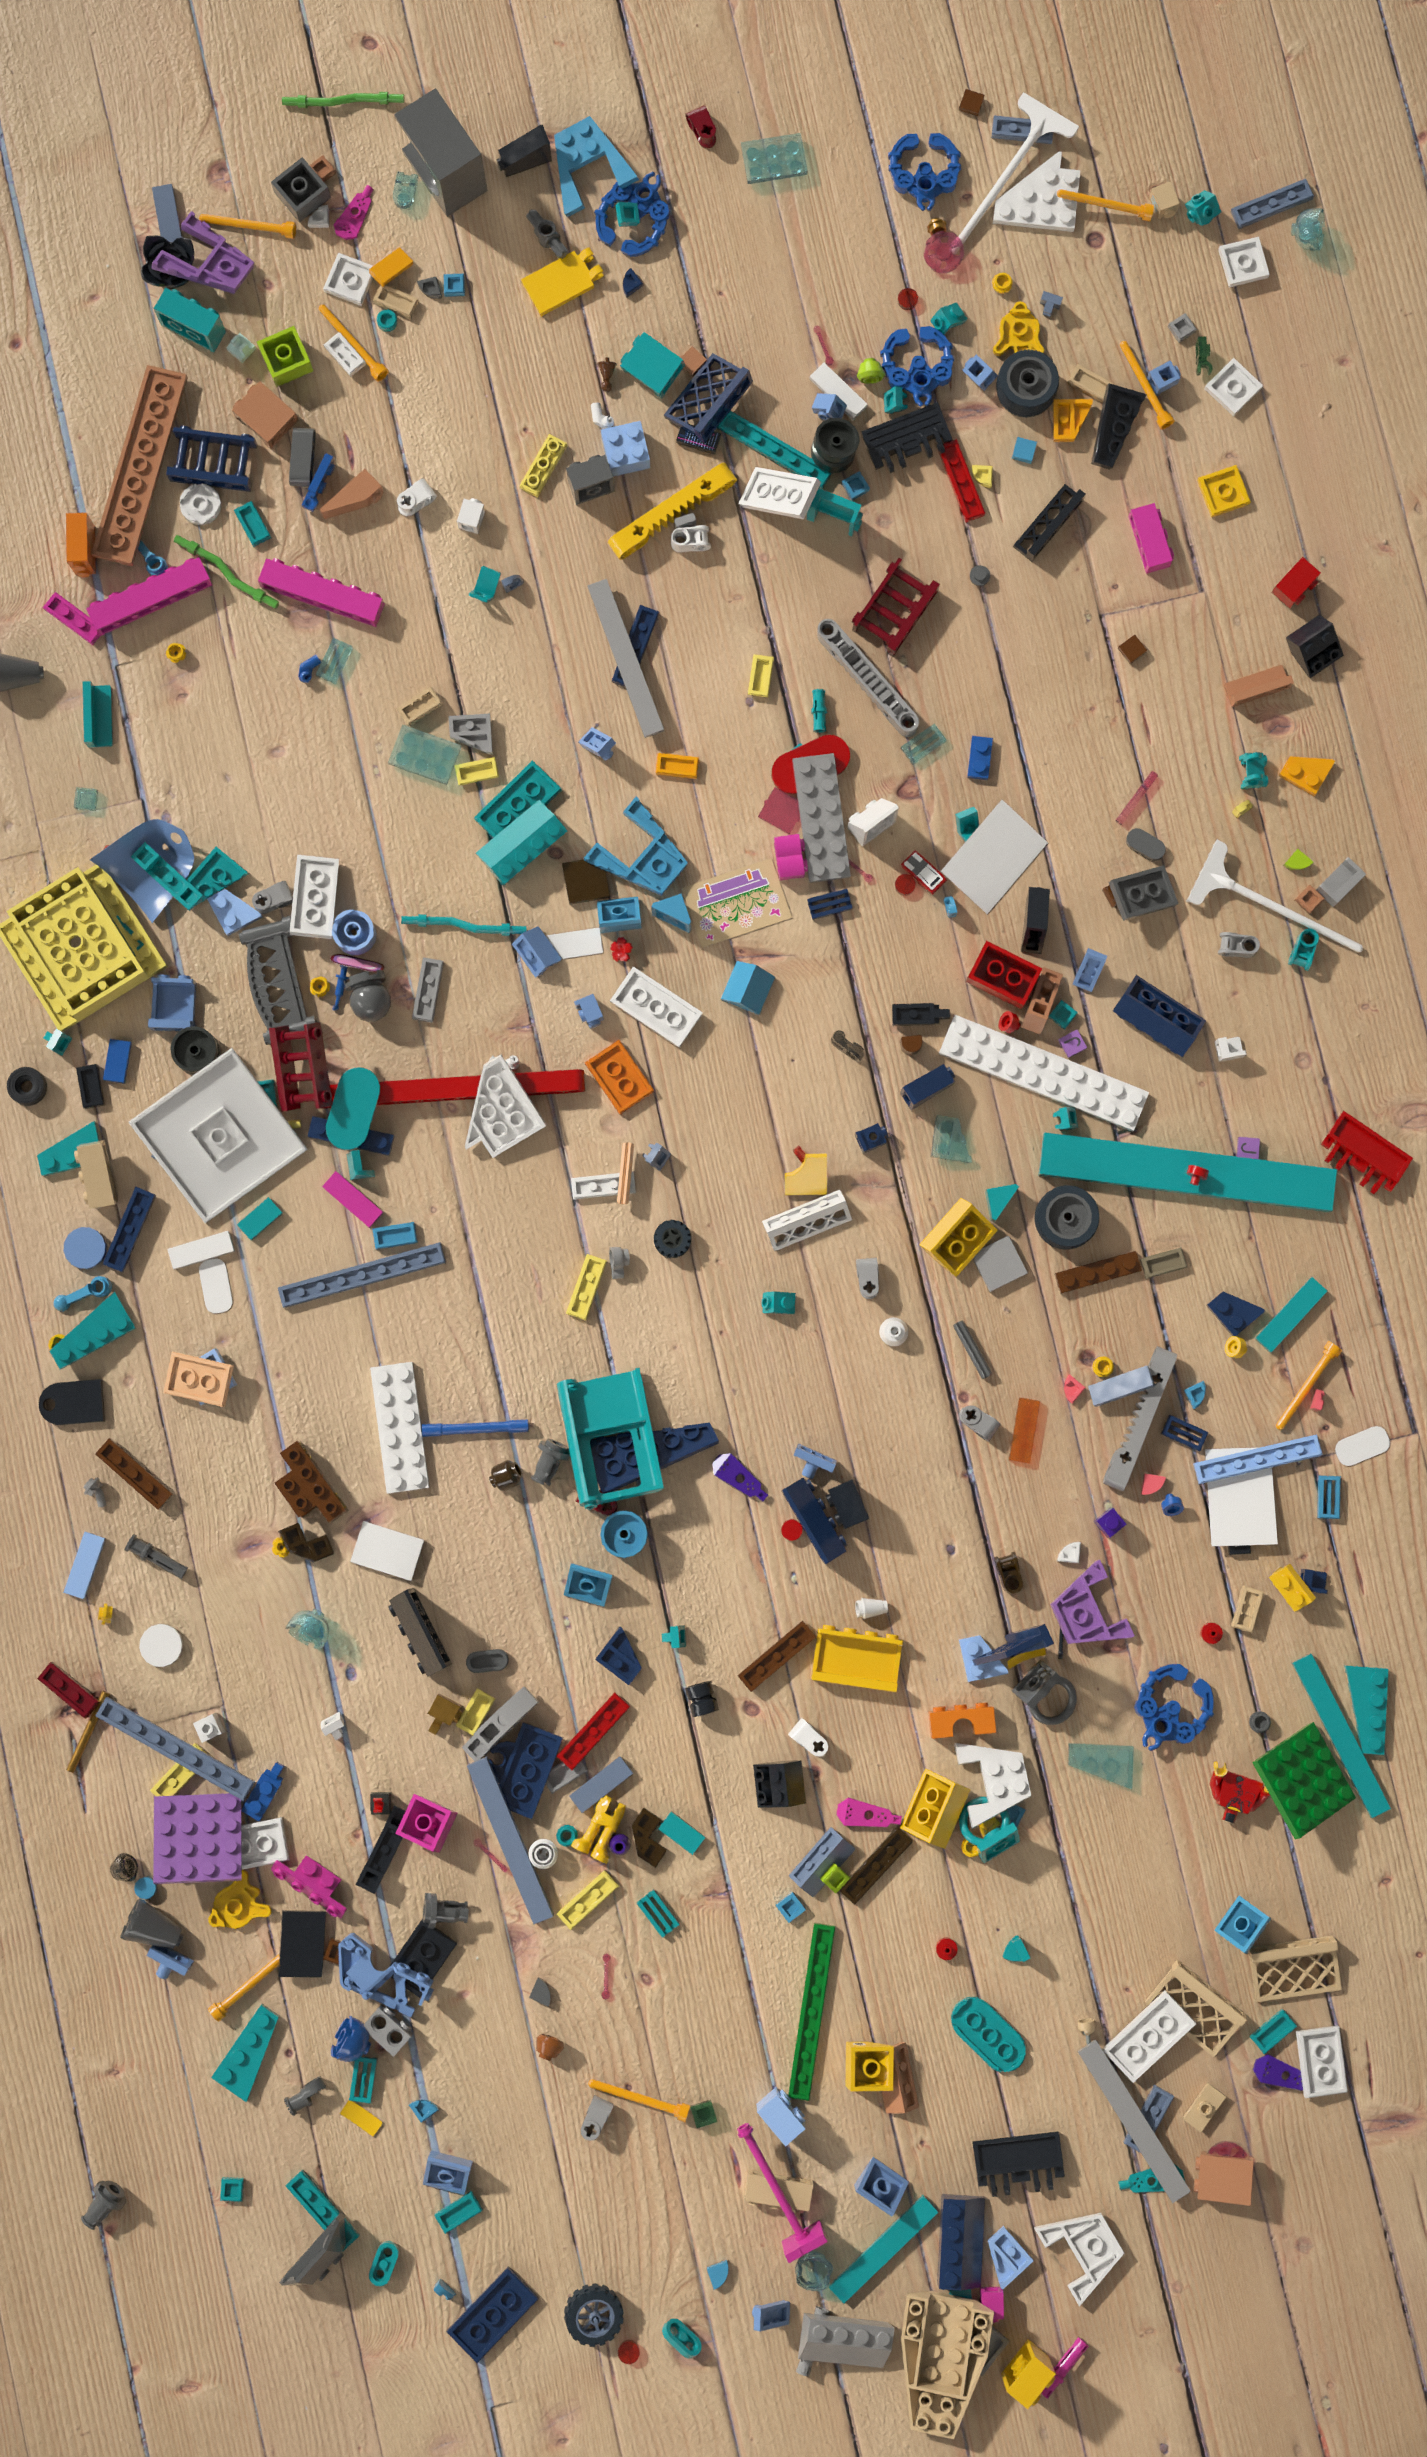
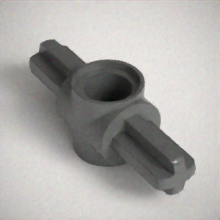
M531 209L526 217L534 226V233L539 238L540 245L545 248H551L558 258H565L568 250L560 241V235L556 231L555 224L550 220H544L536 210Z

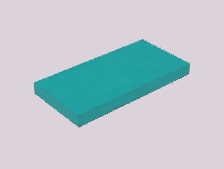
M532 760L474 817V820L494 838L538 800L547 806L562 789Z

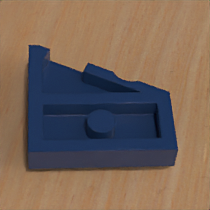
M1224 1291L1206 1305L1232 1336H1237L1265 1312L1263 1308Z
M622 1627L618 1628L595 1659L627 1685L631 1684L642 1669Z

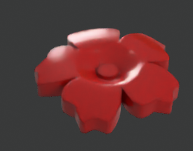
M618 937L617 941H614L610 947L614 951L612 952L613 960L616 962L619 960L628 962L630 959L628 953H631L633 949L632 943H627L624 937Z

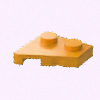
M1093 399L1053 400V442L1075 441L1093 404Z
M1290 756L1278 776L1315 796L1335 760Z

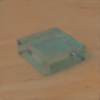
M76 787L74 808L96 811L98 790Z

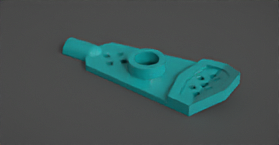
M1175 2165L1178 2172L1185 2181L1183 2170L1179 2168L1177 2165ZM1151 2168L1131 2174L1128 2180L1118 2181L1120 2190L1130 2189L1133 2193L1164 2191ZM1154 2177L1155 2183L1149 2185L1147 2182L1148 2178Z

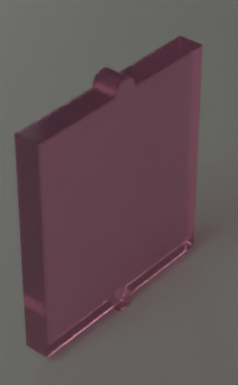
M774 787L769 798L764 801L765 805L758 818L790 834L796 822L800 821L798 799Z

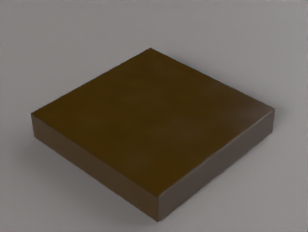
M584 859L562 863L569 905L610 898L605 870L584 861Z

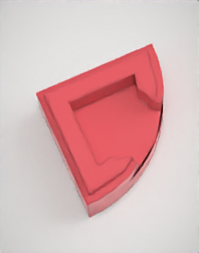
M1069 1374L1064 1383V1393L1067 1400L1073 1404L1086 1387Z
M1315 1389L1310 1409L1315 1411L1323 1409L1324 1401L1322 1398L1325 1395L1324 1391Z
M1144 1473L1141 1495H1148L1158 1491L1163 1486L1166 1477Z

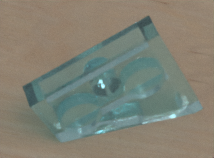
M937 1115L931 1157L971 1163L972 1158L968 1154L965 1145L967 1143L964 1135L961 1133L959 1119Z

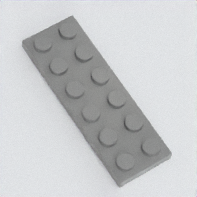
M834 753L793 758L809 883L850 878Z

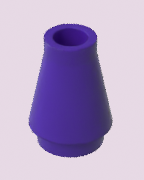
M624 1834L614 1835L609 1842L610 1850L616 1855L626 1854L631 1845L629 1838ZM617 1843L623 1844L621 1850H618L615 1846Z

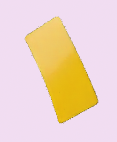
M1045 1648L1014 1656L1007 1661L1008 1668L1011 1669L1015 1665L1035 1657L1045 1656Z
M348 2100L340 2112V2115L359 2126L372 2137L382 2125V2121L353 2101Z

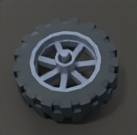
M596 2283L592 2284V2286L587 2284L582 2286V2289L575 2290L573 2292L574 2295L567 2300L568 2305L564 2308V2320L572 2338L575 2341L578 2340L581 2345L585 2346L587 2344L589 2347H595L598 2344L602 2346L606 2344V2341L613 2340L615 2338L614 2335L620 2332V2325L624 2321L623 2308L616 2293L612 2289L609 2290L606 2285L599 2286ZM594 2302V2305H591V2306H588V2305H587V2304H589V2303ZM599 2302L606 2304L604 2307L598 2309ZM583 2307L587 2310V2313L579 2314ZM609 2310L608 2318L601 2315L602 2313ZM578 2319H587V2321L582 2326ZM600 2321L605 2322V2323L602 2324L600 2327L598 2326V2324L600 2323ZM590 2324L595 2325V2328H588V2327H589Z

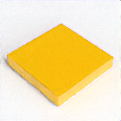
M1237 465L1197 479L1211 518L1250 505L1251 503Z

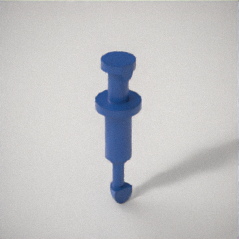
M340 965V975L336 974L338 981L333 1011L339 1009L340 997L343 996L345 988L344 980H349V977H346L348 966Z

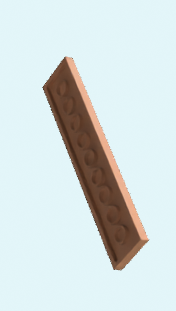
M147 365L91 553L93 557L133 566L188 379L187 374Z

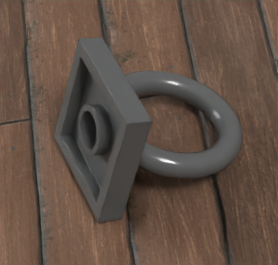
M1041 1660L1012 1690L1019 1699L1029 1706L1032 1716L1038 1722L1045 1725H1057L1066 1721L1074 1712L1077 1704V1693L1073 1684L1068 1679L1059 1676ZM1055 1684H1059L1068 1692V1704L1059 1715L1053 1717L1045 1716L1039 1711L1037 1704L1049 1694Z

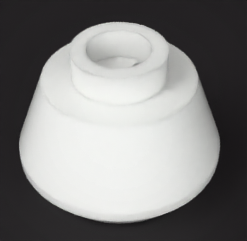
M889 1318L880 1327V1337L889 1346H899L908 1337V1327L899 1318Z
M547 1839L535 1841L529 1849L531 1863L540 1869H547L553 1866L558 1858L556 1845Z

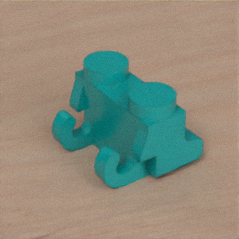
M1260 752L1245 753L1239 756L1241 765H1246L1247 777L1242 781L1241 789L1267 787L1269 779L1264 771V767L1267 764V756Z

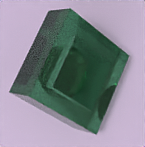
M711 2099L690 2106L696 2128L717 2122Z

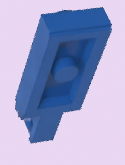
M327 453L324 455L302 503V507L311 512H314L319 505L317 496L319 493L322 494L327 484L325 480L328 475H332L335 469L333 456Z
M276 1762L271 1771L266 1769L262 1773L241 1809L242 1812L257 1821L262 1819L282 1785L283 1778L279 1775L285 1767L284 1765Z

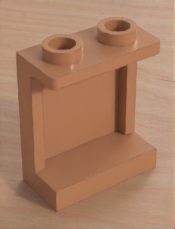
M261 381L256 385H252L247 391V395L243 399H239L232 409L234 417L237 420L240 419L254 431L269 449H272L299 421L296 413Z
M1201 2151L1200 2157L1196 2156L1195 2170H1199V2179L1194 2181V2192L1198 2193V2199L1251 2206L1254 2157H1229L1206 2154V2151Z

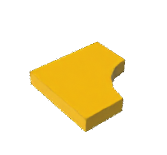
M805 1154L804 1162L798 1169L785 1173V1195L827 1194V1154Z

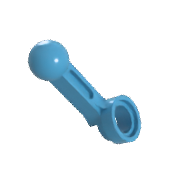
M140 540L138 551L145 558L147 563L146 569L150 576H158L165 573L168 569L166 561L162 557H158L150 552ZM161 563L157 569H152L153 564Z
M97 1276L84 1288L69 1295L57 1296L53 1302L56 1310L63 1312L68 1310L71 1304L90 1295L106 1297L112 1290V1283L107 1277ZM98 1281L103 1283V1290L100 1293L96 1290Z

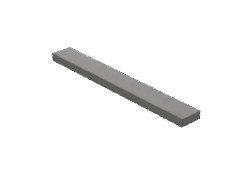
M607 579L588 585V590L644 737L647 738L663 732V725Z
M1094 2040L1077 2051L1171 2202L1174 2203L1191 2192L1098 2042Z

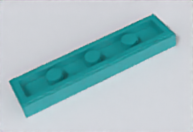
M1310 1277L1256 1336L1255 1340L1268 1352L1272 1353L1324 1296L1327 1290L1313 1277Z
M303 2169L285 2185L323 2230L340 2213ZM345 2217L346 2246L343 2251L360 2236Z

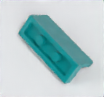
M82 681L84 743L88 748L112 747V688L110 685L94 686L91 681Z

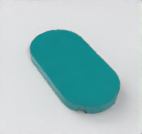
M362 1067L349 1069L341 1076L338 1082L333 1106H331L326 1123L327 1137L337 1148L343 1150L355 1149L368 1136L381 1089L378 1078L369 1069Z
M966 1997L955 2005L951 2014V2023L954 2031L992 2069L999 2072H1010L1021 2066L1026 2055L1023 2038L985 2000L978 1997Z

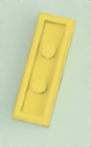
M589 1254L586 1255L566 1314L587 1320L607 1260Z
M197 1743L193 1744L194 1747L205 1752ZM175 1763L150 1791L155 1796H175L195 1773Z
M604 1870L557 1912V1915L572 1930L616 1890L619 1885Z

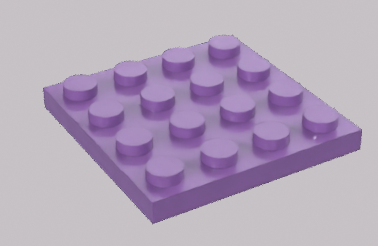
M230 1793L154 1796V1884L242 1881L241 1799Z

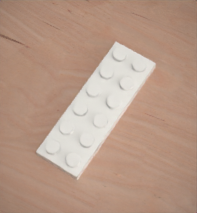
M413 1362L371 1367L386 1492L390 1494L430 1488Z

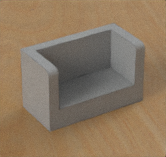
M1347 857L1316 891L1334 907L1366 873Z

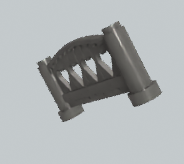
M291 916L282 917L281 921L243 930L242 933H239L241 944L247 946V974L251 995L257 1011L267 1027V1031L263 1033L266 1045H271L269 1028L289 1025L290 1032L303 1031L304 1024L318 1022L315 1015L310 1017L306 1015L288 941L289 937L295 936L290 935ZM261 946L276 951L265 963L260 962L259 958L261 955L257 952ZM265 966L281 971L270 983L264 981L266 975L262 973V969ZM270 986L285 990V993L275 1003H270L269 1001L270 995L267 993V989ZM275 1006L290 1010L280 1023L274 1022L275 1015L272 1013V1008Z

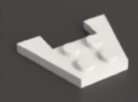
M960 1743L954 1744L958 1765L980 1762L988 1803L968 1806L972 1829L1031 1796L1022 1753Z
M1101 2213L1034 2227L1045 2248L1065 2237L1086 2273L1067 2285L1079 2307L1124 2254Z

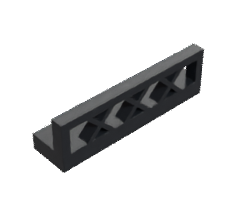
M1064 484L1016 541L1013 548L1033 562L1084 501L1086 493L1081 489L1075 492L1068 485ZM1064 492L1072 496L1067 504H1061L1060 497ZM1050 509H1059V514L1055 519H1048V511ZM1046 524L1045 531L1042 534L1035 535V526ZM1033 539V545L1028 551L1020 545L1024 540Z

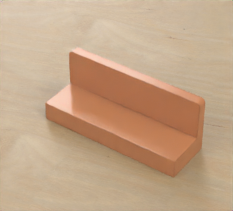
M1279 665L1225 683L1224 688L1231 707H1235L1289 689L1294 681L1291 675H1286L1283 665Z
M900 2042L892 2045L894 2046L893 2091H882L886 2113H907L919 2108L906 2042Z

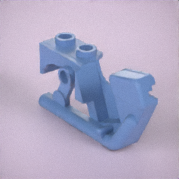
M350 1933L339 1943L340 1984L345 1990H352L361 1994L364 2000L371 1998L392 2009L399 2010L398 2012L410 2018L415 2008L407 2005L406 1979L416 1983L422 1992L418 2005L422 2006L425 2000H430L434 1991L431 1988L433 1980L427 1974L417 1973L411 1970L408 1965L396 1962L385 1971L376 1970L371 1962L372 1946L355 1933ZM393 1974L396 1982L395 1998L377 1990Z

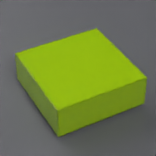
M835 1863L820 1878L836 1894L850 1879Z

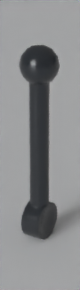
M1061 1628L1059 1633L1058 1659H1063L1064 1634Z

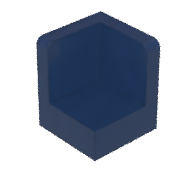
M1301 1569L1300 1577L1311 1592L1328 1593V1590L1325 1589L1326 1572Z

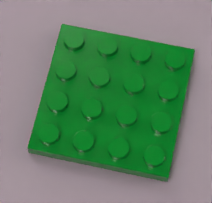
M1314 1722L1307 1724L1252 1762L1295 1840L1306 1835L1356 1799Z

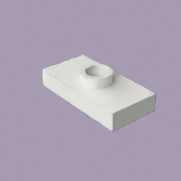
M340 332L324 344V348L350 377L366 365L364 359Z

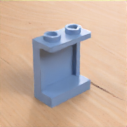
M159 974L157 978L152 977L151 1019L148 1021V1027L153 1031L179 1032L186 1027L194 1026L197 983L191 979V976L186 975L170 978L169 975Z

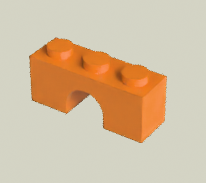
M988 1702L975 1703L976 1707L967 1708V1704L954 1705V1709L946 1710L945 1706L933 1707V1711H928L930 1736L932 1739L953 1737V1725L962 1718L970 1720L973 1734L975 1735L996 1733L994 1707L988 1706Z

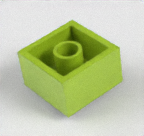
M295 326L257 341L259 350L276 387L313 372L311 362Z

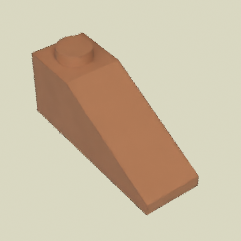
M363 469L319 510L322 517L328 519L369 507L372 503H377L382 498L384 492L378 481L366 469Z
M1043 967L1022 1022V1028L1041 1034L1063 974Z

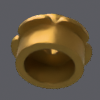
M940 218L932 219L927 226L928 233L935 238L944 235L947 230L946 221Z

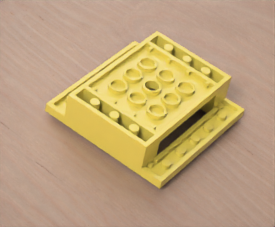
M94 865L85 872L79 867L75 868L6 911L10 918L0 924L1 939L55 1026L62 1032L168 967L113 878L98 865ZM117 915L133 931L132 936L121 925L116 917ZM74 937H80V946L72 947L70 944L71 940ZM137 940L144 944L139 950L136 949L140 945Z

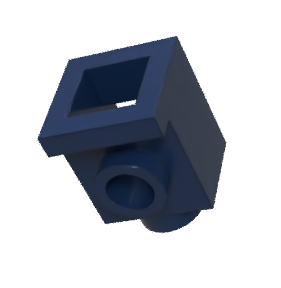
M879 1123L855 1132L856 1140L863 1154L887 1143L886 1138H889L885 1127H880ZM871 1133H875L877 1135V1139L871 1140L869 1138V1135Z

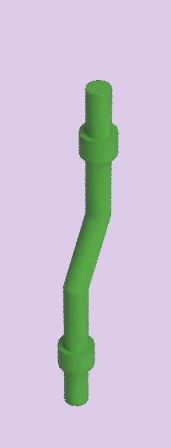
M379 92V94L354 93L332 98L307 97V95L282 97V105L298 106V108L336 106L352 102H379L388 105L389 102H405L404 94H389L388 92Z
M179 535L175 536L174 542L186 548L187 552L193 555L197 554L215 564L232 586L251 595L259 603L264 602L275 609L278 607L279 601L266 595L265 591L259 588L255 589L237 579L220 557L201 548L200 544L195 541L190 542Z

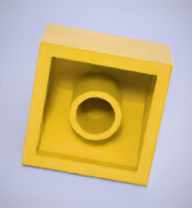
M846 2042L845 2086L850 2092L893 2091L894 2046L873 2042Z

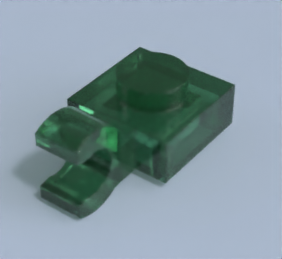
M1207 336L1198 337L1195 344L1196 374L1200 376L1201 368H1206L1207 374L1211 375L1213 367L1206 359L1210 356V344H1207Z

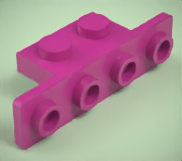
M307 1855L295 1871H292L278 1860L274 1862L271 1871L275 1877L287 1881L295 1891L303 1892L309 1897L311 1902L326 1908V1911L331 1916L339 1917L340 1919L343 1917L347 1908L330 1897L341 1881L339 1877Z

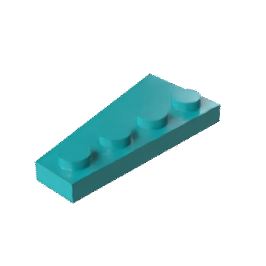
M114 1291L49 1352L59 1369L62 1370L136 1328Z
M1344 1665L1353 1704V1714H1355L1360 1749L1364 1754L1384 1755L1388 1668Z
M264 2004L260 2005L211 2077L245 2102L249 2099L250 2092L279 2019V2015Z

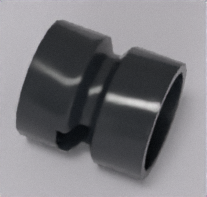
M711 1681L685 1687L687 1698L692 1701L690 1705L692 1717L719 1710L716 1698L712 1697L714 1689Z

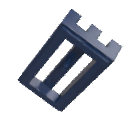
M848 889L807 899L812 920L853 909ZM843 895H844V897H845V898H841V899L829 901V902L822 903V904H818V905H814V906H813V904H812V903L820 902V901H823V900H827V899H831V898H835V897H839V896H843ZM845 902L847 904V906L831 909L816 914L814 912V910L834 906Z
M1168 1415L1164 1428L1161 1431V1435L1199 1452L1209 1433L1172 1415ZM1173 1421L1202 1434V1437L1199 1438L1171 1425V1422ZM1168 1429L1199 1442V1444L1195 1445L1167 1431Z

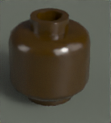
M506 1460L492 1467L489 1480L494 1488L497 1487L500 1491H507L519 1485L522 1471L516 1462L513 1463L510 1460Z

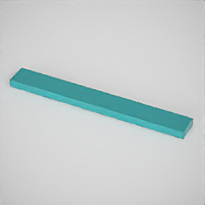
M1310 1653L1292 1662L1370 1818L1390 1810L1391 1807L1313 1655Z

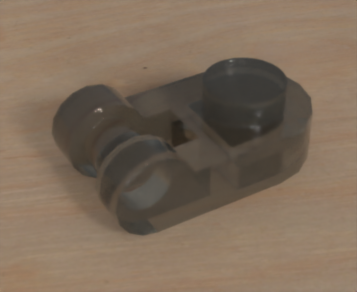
M838 1030L834 1032L831 1037V1044L854 1061L860 1062L865 1055L862 1052L864 1050L863 1047L856 1042L852 1044L848 1041L843 1031Z

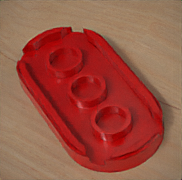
M824 735L782 754L775 760L772 766L771 777L774 785L782 792L797 794L793 758L834 753L837 775L841 774L850 761L848 745L838 736Z

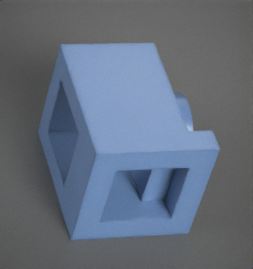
M977 354L965 363V368L963 369V372L983 391L998 376Z
M1170 360L1149 371L1147 379L1156 396H1159L1160 393L1177 385L1181 374L1176 365L1173 366Z
M817 393L812 410L822 420L830 418L842 419L847 404L836 394Z
M594 994L574 1001L576 1009L581 1008L578 1013L582 1022L586 1021L590 1029L601 1024L600 1021L604 1020Z

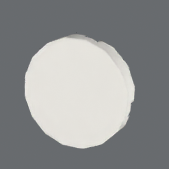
M194 484L182 493L180 509L187 521L195 525H205L217 518L221 511V501L213 487L207 484Z
M165 1624L151 1626L143 1633L139 1648L142 1657L147 1663L153 1666L164 1667L173 1664L179 1658L183 1648V1641L176 1628Z

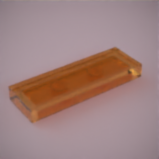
M1019 1397L1009 1454L1010 1461L1030 1464L1040 1401Z

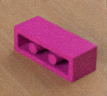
M1155 503L1131 509L1128 518L1146 574L1169 568L1174 559V553L1172 548L1168 547L1166 541L1168 540L1166 528H1162L1161 525L1162 515L1160 509H1156Z

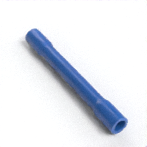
M528 1419L483 1423L422 1424L423 1437L474 1433L529 1432Z

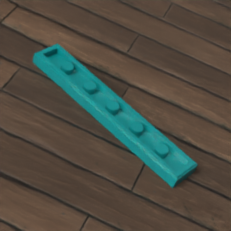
M730 411L717 427L793 474L817 478L821 482L820 489L824 488L832 473L819 468L812 458L733 411Z
M922 2195L829 2285V2289L843 2304L847 2302L938 2213V2210Z

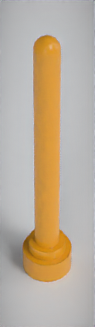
M1063 189L1057 191L1059 198L1137 214L1144 221L1150 222L1153 215L1154 205L1145 203V205L1136 206Z
M207 214L199 216L201 222L204 221L210 224L277 232L289 239H295L296 222L287 221L281 225Z
M320 305L319 311L342 334L370 367L371 376L377 382L382 381L388 375L389 370L384 364L376 363L325 305Z
M1122 341L1120 347L1157 413L1156 422L1161 430L1168 428L1175 422L1172 414L1163 409L1130 346L1126 341Z
M1328 1341L1324 1346L1323 1357L1277 1422L1276 1428L1278 1430L1284 1429L1330 1360H1334L1335 1357L1338 1358L1341 1354L1342 1349L1332 1342Z
M279 1954L223 2002L214 2003L208 2008L216 2021H221L226 2016L227 2009L279 1965Z
M594 2079L588 2083L590 2088L672 2113L674 2117H677V2120L686 2122L690 2108L688 2104L677 2103L676 2106Z

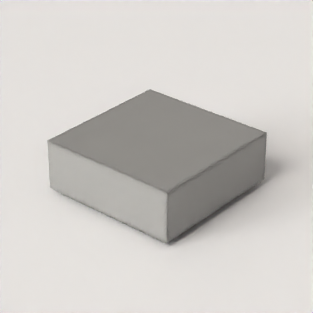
M1186 313L1168 324V328L1179 343L1197 331Z
M694 513L676 518L674 520L675 529L696 526Z

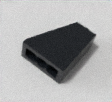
M543 124L499 149V158L496 159L499 170H504L506 177L552 162L550 142Z
M1029 887L1026 898L1021 952L1042 954L1048 928L1050 889Z

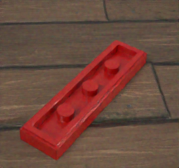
M957 439L944 443L945 452L942 454L939 452L965 522L967 523L985 516L986 513Z
M614 1692L556 1757L573 1771L630 1706Z

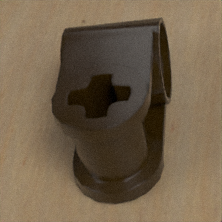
M1011 1552V1555L1000 1558L994 1557L1004 1591L1009 1594L1018 1593L1023 1587V1581L1016 1553ZM1011 1562V1564L1002 1565L1003 1563ZM1010 1578L1017 1580L1018 1587L1016 1590H1010L1007 1587V1581Z

